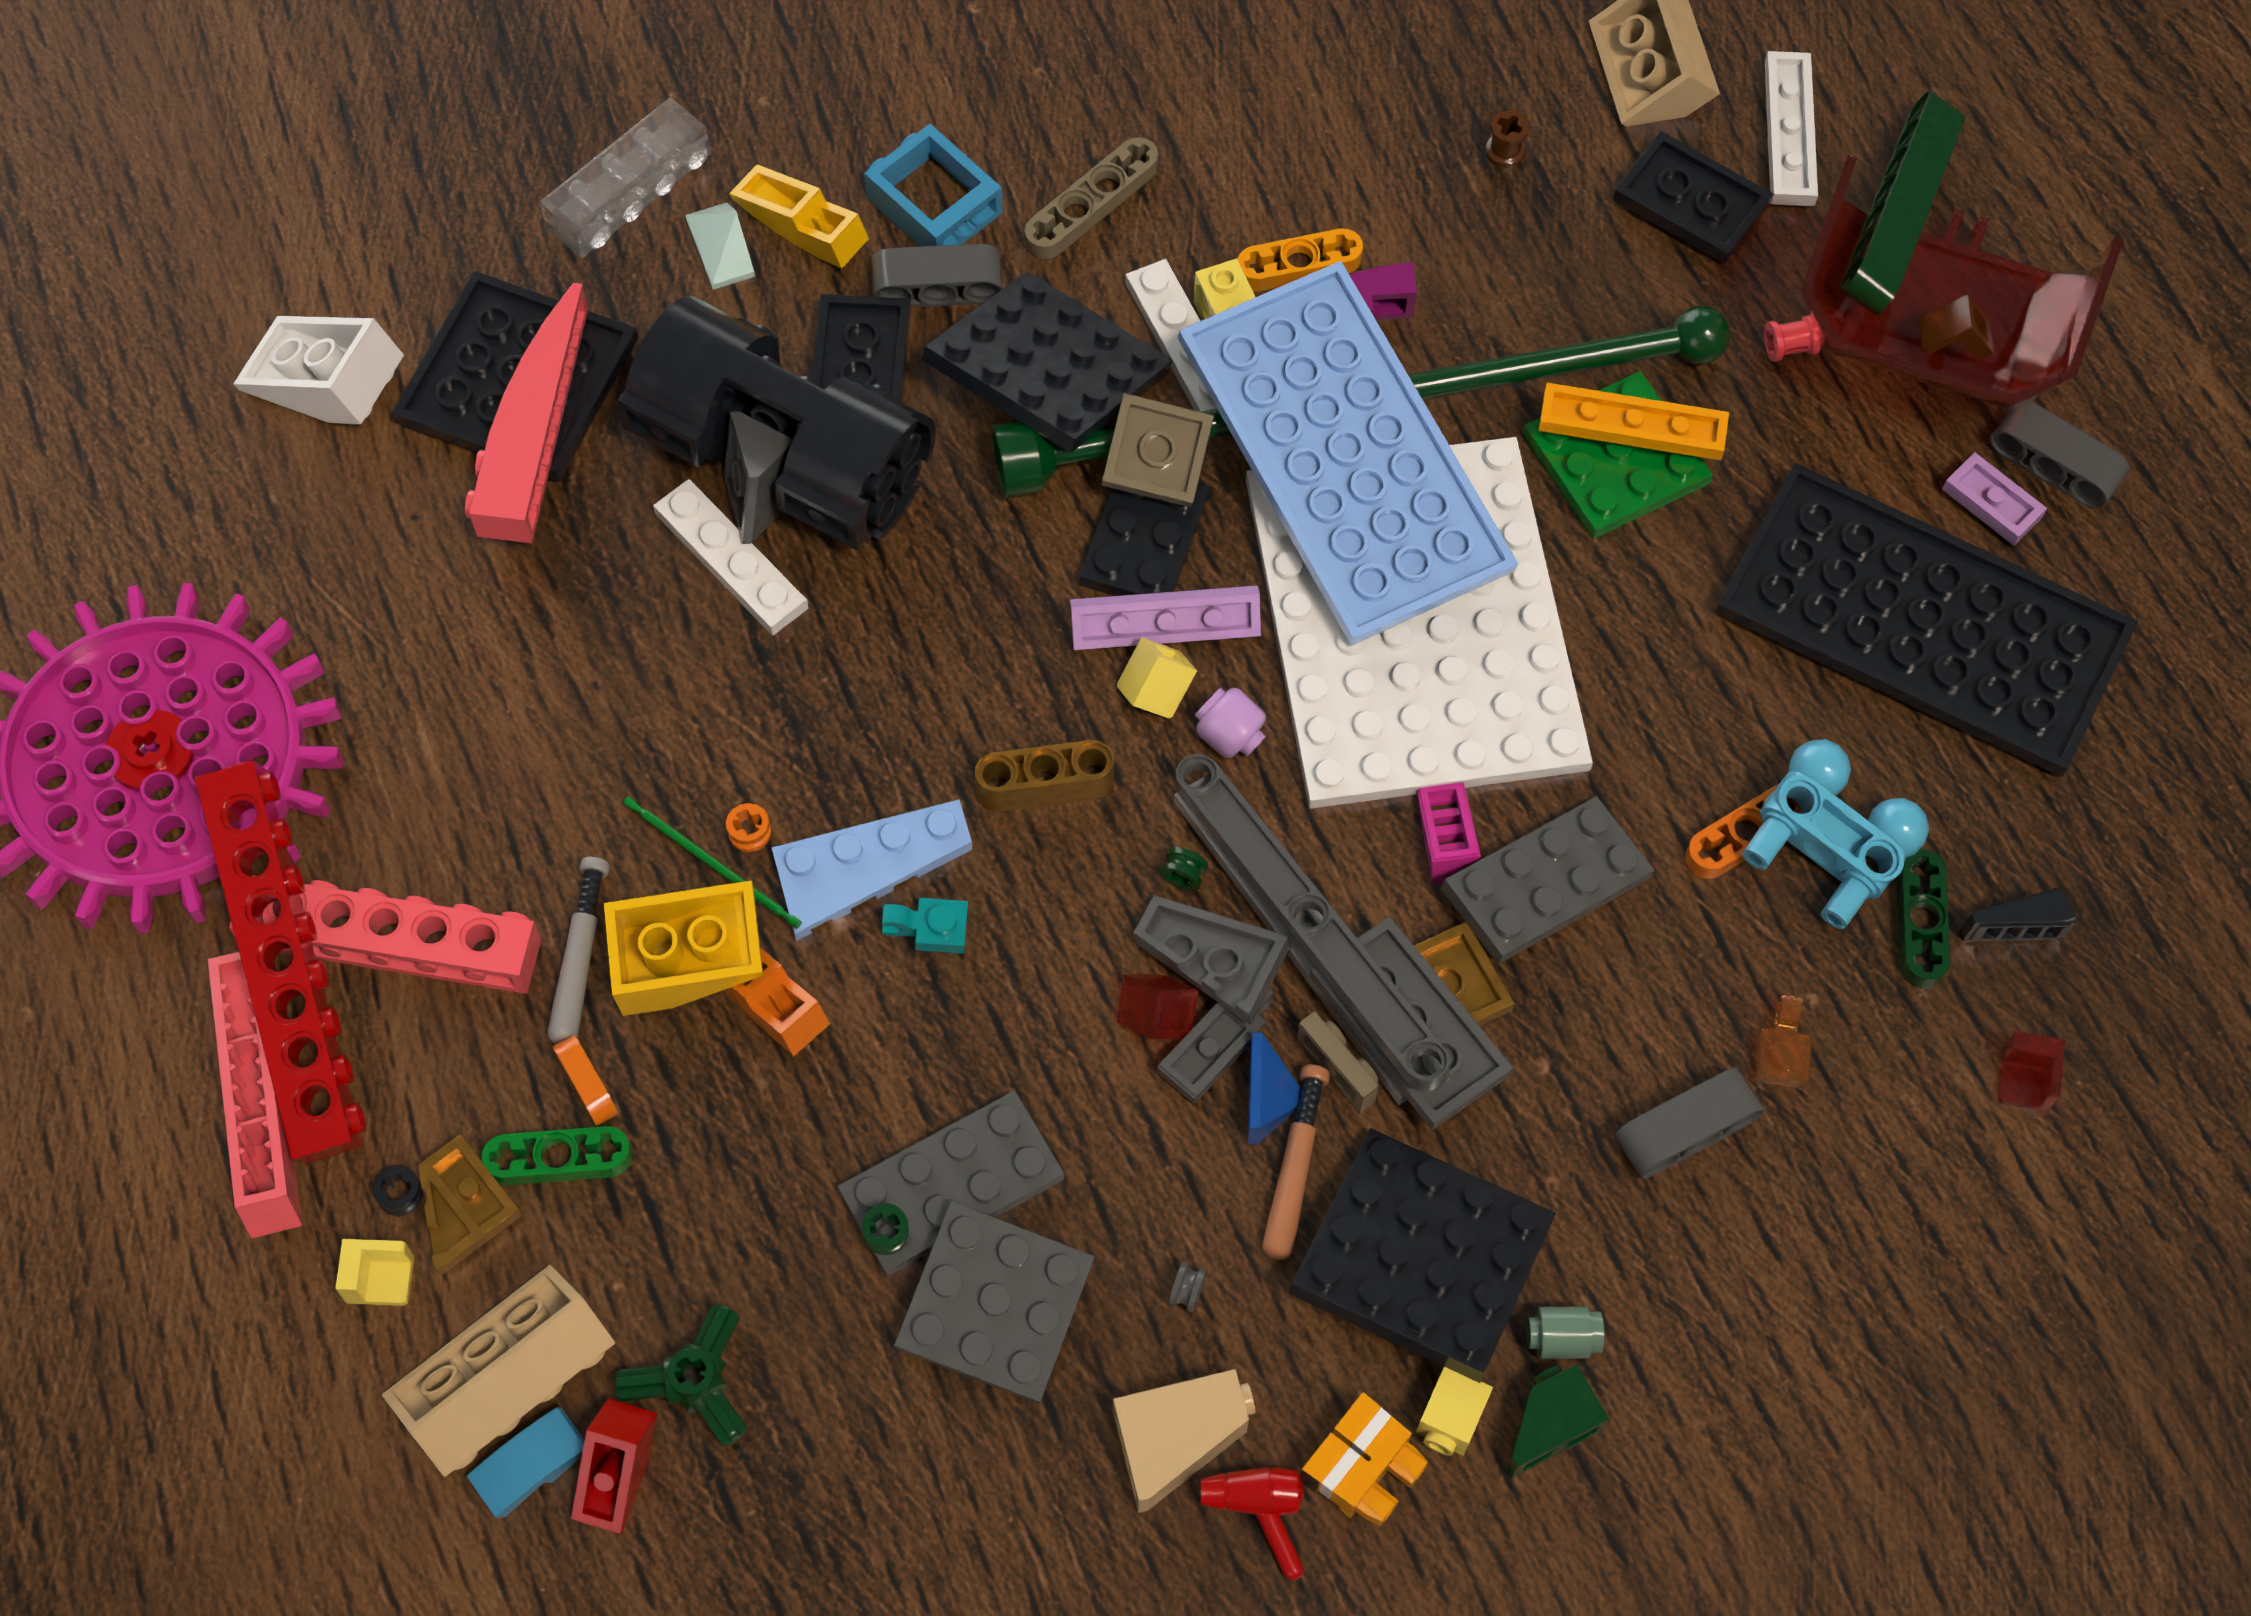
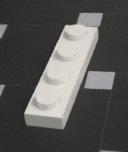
M1768 51L1765 59L1770 192L1774 194L1771 204L1815 206L1818 198L1811 53Z
M1164 259L1125 274V284L1163 354L1173 360L1171 368L1193 409L1198 412L1217 409L1178 340L1179 330L1200 322V319L1167 260Z
M690 479L653 505L655 515L772 636L809 609L807 599L752 543L742 544L738 528Z

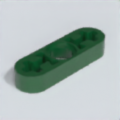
M1920 849L1915 855L1906 857L1903 869L1897 876L1900 969L1904 979L1909 984L1917 988L1928 989L1941 982L1950 966L1947 873L1945 863L1938 854L1930 850ZM1916 866H1922L1924 873L1931 875L1924 886V894L1916 895L1920 889L1919 874L1913 873ZM1916 908L1929 910L1936 918V926L1931 929L1919 928L1911 919V911ZM1931 942L1926 949L1927 961L1929 964H1934V967L1930 973L1924 972L1922 964L1915 962L1922 953L1923 943Z

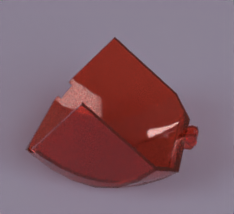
M1848 155L1801 289V295L1814 330L1823 346L1835 355L2002 408L2023 407L2077 375L2122 248L2123 239L2115 237L2089 275L2052 273L1979 250L1989 222L1987 218L1980 217V220L1976 222L1972 232L1973 238L1970 247L1953 242L1956 232L1959 231L1963 221V211L1954 209L1944 239L1921 232L1897 294L1888 307L1876 316L1838 289L1868 215L1844 200L1857 161L1856 157ZM1968 294L1990 319L1994 353L1977 361L1968 349L1958 341L1931 354H1927L1921 344L1919 317Z

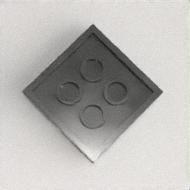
M951 1201L894 1344V1349L1033 1403L1040 1404L1095 1256Z

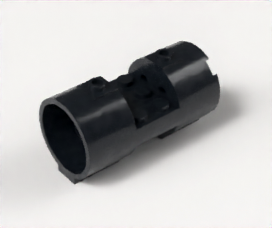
M684 296L669 305L653 323L644 337L631 365L625 391L617 400L622 428L700 467L706 459L717 462L726 458L730 412L739 411L793 439L786 457L783 473L775 482L777 509L855 550H858L863 541L869 544L871 536L878 540L886 536L901 519L920 487L915 482L921 470V460L925 462L931 460L936 438V427L933 419L897 401L896 397L892 396L882 386L871 385L857 377L856 379L850 376L841 377L824 390L812 378L807 376L799 377L783 369L780 366L778 337L762 325H753L740 317L737 319L694 296Z

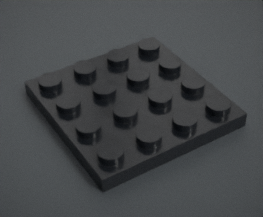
M473 271L393 409L392 416L395 423L475 452L485 450L488 435L503 394L523 354L559 300ZM588 311L548 478L558 482L562 479L639 338L637 328Z
M1028 271L927 344L922 357V361L1069 453L1075 451L1118 416L1124 393L1141 397L1169 374L1173 361L1157 351L1153 346L1142 342L1121 329L1114 322L1106 320L1083 306L1078 300L1070 298L1047 284L1042 278L1034 276Z
M1370 1128L1292 1282L1289 1294L1480 1383L1556 1212Z

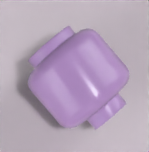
M1219 688L1194 715L1200 720L1196 726L1197 734L1223 758H1232L1239 751L1247 757L1266 737L1259 730L1265 723V712L1238 688H1232L1226 692Z

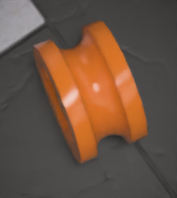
M751 803L740 804L733 808L727 816L726 828L729 840L740 851H757L763 848L770 840L771 827L769 817L766 811L759 805ZM748 819L756 828V832L749 835L741 826V822Z

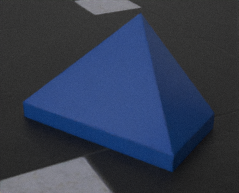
M1252 1032L1247 1144L1258 1145L1298 1109L1302 1089L1263 1033Z

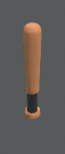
M1313 1064L1302 1066L1300 1071V1080L1304 1083L1297 1110L1298 1114L1296 1115V1122L1292 1123L1263 1240V1252L1268 1257L1277 1260H1285L1293 1253L1309 1163L1317 1130L1314 1124L1320 1101L1319 1097L1321 1096L1322 1087L1328 1085L1330 1080L1328 1069Z

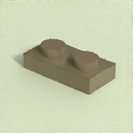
M1315 1011L1299 1022L1297 1041L1318 1066L1329 1070L1330 1080L1354 1109L1361 1114L1373 1105L1379 1088L1377 1084L1378 1077L1366 1060L1363 1058L1356 1060L1345 1047L1346 1039L1340 1029L1332 1021L1324 1022Z

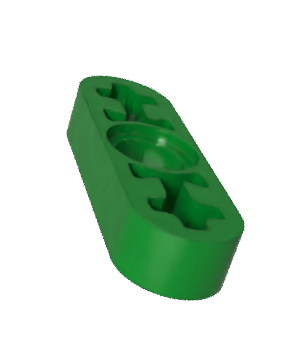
M612 1126L498 1135L485 1145L482 1151V1163L500 1185L509 1186L615 1177L627 1170L631 1164L633 1153L628 1138L623 1131ZM606 1142H613L616 1150H621L620 1152L613 1153L612 1161L603 1162L600 1154H585L587 1164L581 1165L582 1154L578 1144L585 1143L584 1145L588 1153L603 1151ZM564 1144L571 1149L570 1160L559 1168L547 1166L543 1161L546 1150L552 1145ZM528 1147H533V1159L536 1168L530 1169L527 1159L511 1161L510 1169L502 1170L499 1163L494 1160L502 1159L503 1151L508 1149L512 1151L515 1158L530 1157Z

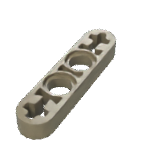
M1140 137L1125 141L1035 214L1025 226V246L1030 255L1043 260L1058 256L1152 179L1158 168V151L1154 143ZM1131 157H1134L1137 161L1131 164ZM1145 157L1146 162L1143 163L1142 161H1140V159ZM1108 178L1115 180L1120 186L1113 192H1102L1095 185L1098 181ZM1072 204H1080L1086 207L1088 212L1083 217L1073 218L1066 215L1064 210ZM1052 232V240L1046 237L1037 240V234L1040 233L1042 236H1048Z

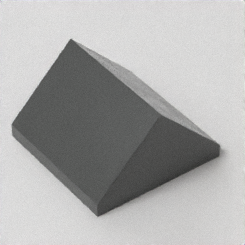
M738 411L730 412L724 483L742 544H751L782 512L777 509L775 482L783 473L786 457L793 439Z

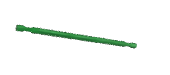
M629 796L624 799L623 804L638 812L643 819L730 882H745L743 878L660 818L640 807L635 800ZM753 886L755 900L776 915L782 916L795 929L801 926V920L794 915L788 914L784 911L783 907Z

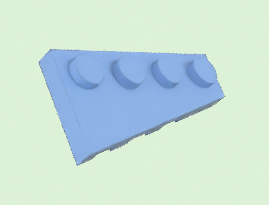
M955 800L772 847L788 912L802 921L798 929L793 927L796 941L812 933L811 929L832 919L834 922L850 914L851 908L874 896L876 899H879L894 891V886L913 876L919 878L971 851L972 840L960 800Z

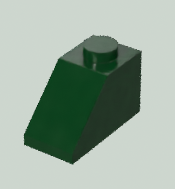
M1577 1364L1562 1371L1559 1365L1553 1366L1532 1380L1535 1386L1531 1388L1525 1400L1506 1469L1511 1479L1601 1433L1606 1426L1609 1418Z

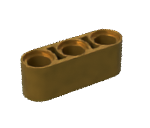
M1098 740L993 752L982 757L975 767L978 801L984 808L996 812L1098 799L1110 792L1114 782V755L1105 743ZM1089 765H1096L1101 767L1103 771L1094 775L1087 774L1082 769ZM1043 771L1056 775L1053 779L1041 781L1034 777L1037 773ZM996 777L1008 781L1000 787H992L986 783Z

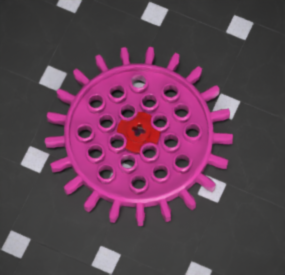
M192 583L182 584L174 616L148 617L149 606L138 585L129 586L127 589L126 604L129 611V620L104 628L100 627L96 614L84 601L74 604L76 619L86 636L59 651L53 646L49 638L33 629L26 636L37 657L43 660L45 664L28 683L10 673L0 671V692L7 697L16 699L7 719L0 720V796L2 799L0 801V827L12 822L20 835L0 850V877L3 878L29 858L36 855L47 867L25 895L36 908L42 911L67 880L84 887V893L75 913V917L84 928H94L108 894L132 897L129 913L131 923L139 934L149 933L153 919L152 904L153 897L181 892L183 905L196 924L206 921V903L201 896L199 886L220 877L195 780L197 776L247 762L259 756L268 757V760L263 768L267 772L272 771L281 792V799L275 801L279 818H285L290 808L308 815L327 818L330 812L324 797L315 792L299 789L304 768L338 769L343 768L344 761L338 747L306 746L304 728L342 719L341 711L335 698L298 706L292 694V691L325 673L316 654L314 653L280 671L270 658L294 636L288 623L280 617L252 643L238 634L250 612L244 596L235 593L217 624L196 619L199 609V595ZM177 651L186 652L184 657L178 662L165 663L170 654ZM139 666L136 673L132 676L119 678V674L126 667ZM231 677H244L242 683L237 687L223 688L224 683ZM85 680L92 681L85 691L72 693V689L79 682ZM197 691L196 696L191 701L176 703L178 697L184 692ZM150 706L149 711L144 716L129 718L132 711L137 707ZM246 716L256 717L251 726L244 729L235 728L236 723L241 718ZM96 720L103 721L101 727L95 732L82 733L88 723ZM198 731L209 732L204 741L197 744L188 743L189 738ZM48 735L55 736L54 741L49 746L41 749L35 748L41 738ZM114 761L112 768L108 772L93 774L95 768L100 763ZM57 776H66L65 782L59 788L53 790L46 789L51 779ZM166 786L173 787L172 793L167 798L157 801L152 800L154 793L158 789ZM126 802L123 810L113 816L104 815L106 809L111 804ZM256 808L248 809L241 815L239 819L240 829L249 828L255 822L257 817ZM69 817H77V822L71 829L57 831V827L62 820ZM185 828L184 834L174 842L163 841L165 835L170 830ZM293 842V846L287 847L290 861L296 863L301 855ZM128 843L137 844L135 851L131 855L124 858L116 857L117 851L123 845Z

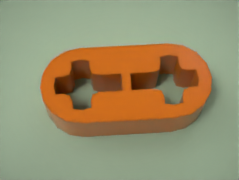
M572 1035L552 1046L558 1061L594 1125L597 1127L619 1115L612 1099L576 1036Z

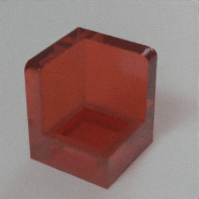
M1125 974L1117 1022L1150 1039H1183L1192 1030L1199 991L1162 974Z
M2015 1031L2002 1048L1998 1102L2004 1105L2047 1113L2061 1095L2065 1040Z

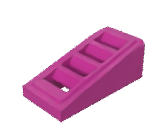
M1462 782L1419 788L1416 792L1428 864L1434 884H1443L1446 878L1481 860L1466 789ZM1457 804V808L1431 811V806ZM1459 821H1460V824H1452V825H1444V826H1436V827H1435V824H1443V823H1451V822H1459ZM1463 840V842L1439 845V842Z

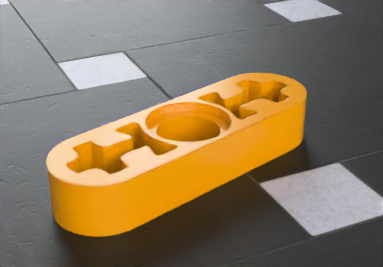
M1342 228L1250 246L1239 254L1237 260L1252 290L1259 292L1279 288L1339 261L1343 263L1348 273H1352L1361 263L1363 242L1356 232ZM1343 247V250L1348 252L1349 255L1342 256L1341 252L1335 251V249ZM1320 250H1322V258L1325 257L1323 262L1320 261ZM1294 253H1304L1311 258L1312 262L1306 267H1295L1288 262L1287 258ZM1277 258L1280 259V261H1279V269H1280V270H1277V262L1274 263V259H1277ZM1258 264V267L1263 269L1264 272L1256 273L1254 268H1250V265Z

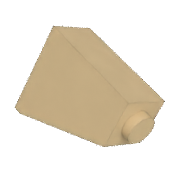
M1236 1369L1113 1399V1415L1138 1513L1150 1510L1247 1432L1248 1415L1255 1414V1405L1249 1384H1239Z

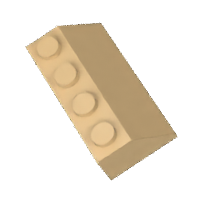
M549 1265L385 1391L382 1397L441 1474L446 1477L452 1471L470 1464L478 1451L494 1438L505 1435L513 1430L520 1422L521 1417L536 1405L555 1397L562 1389L563 1384L579 1371L597 1364L603 1358L605 1351L615 1344V1341L584 1298Z

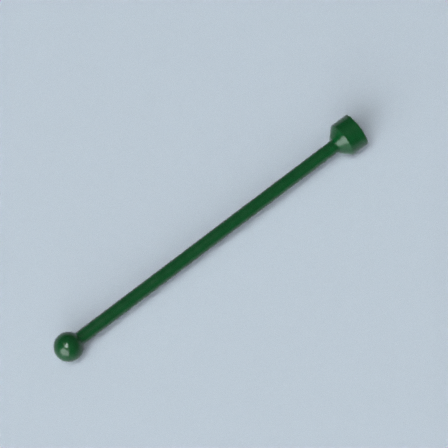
M1695 306L1682 312L1672 327L1408 374L1421 398L1428 399L1671 354H1678L1680 358L1691 364L1704 365L1714 362L1726 351L1730 341V328L1725 317L1716 309L1708 306ZM1218 409L1200 411L1214 415L1209 438L1231 434ZM1020 421L992 425L993 449L1004 497L1011 498L1042 492L1056 472L1057 465L1107 457L1115 427L1100 429L1075 451L1069 453Z

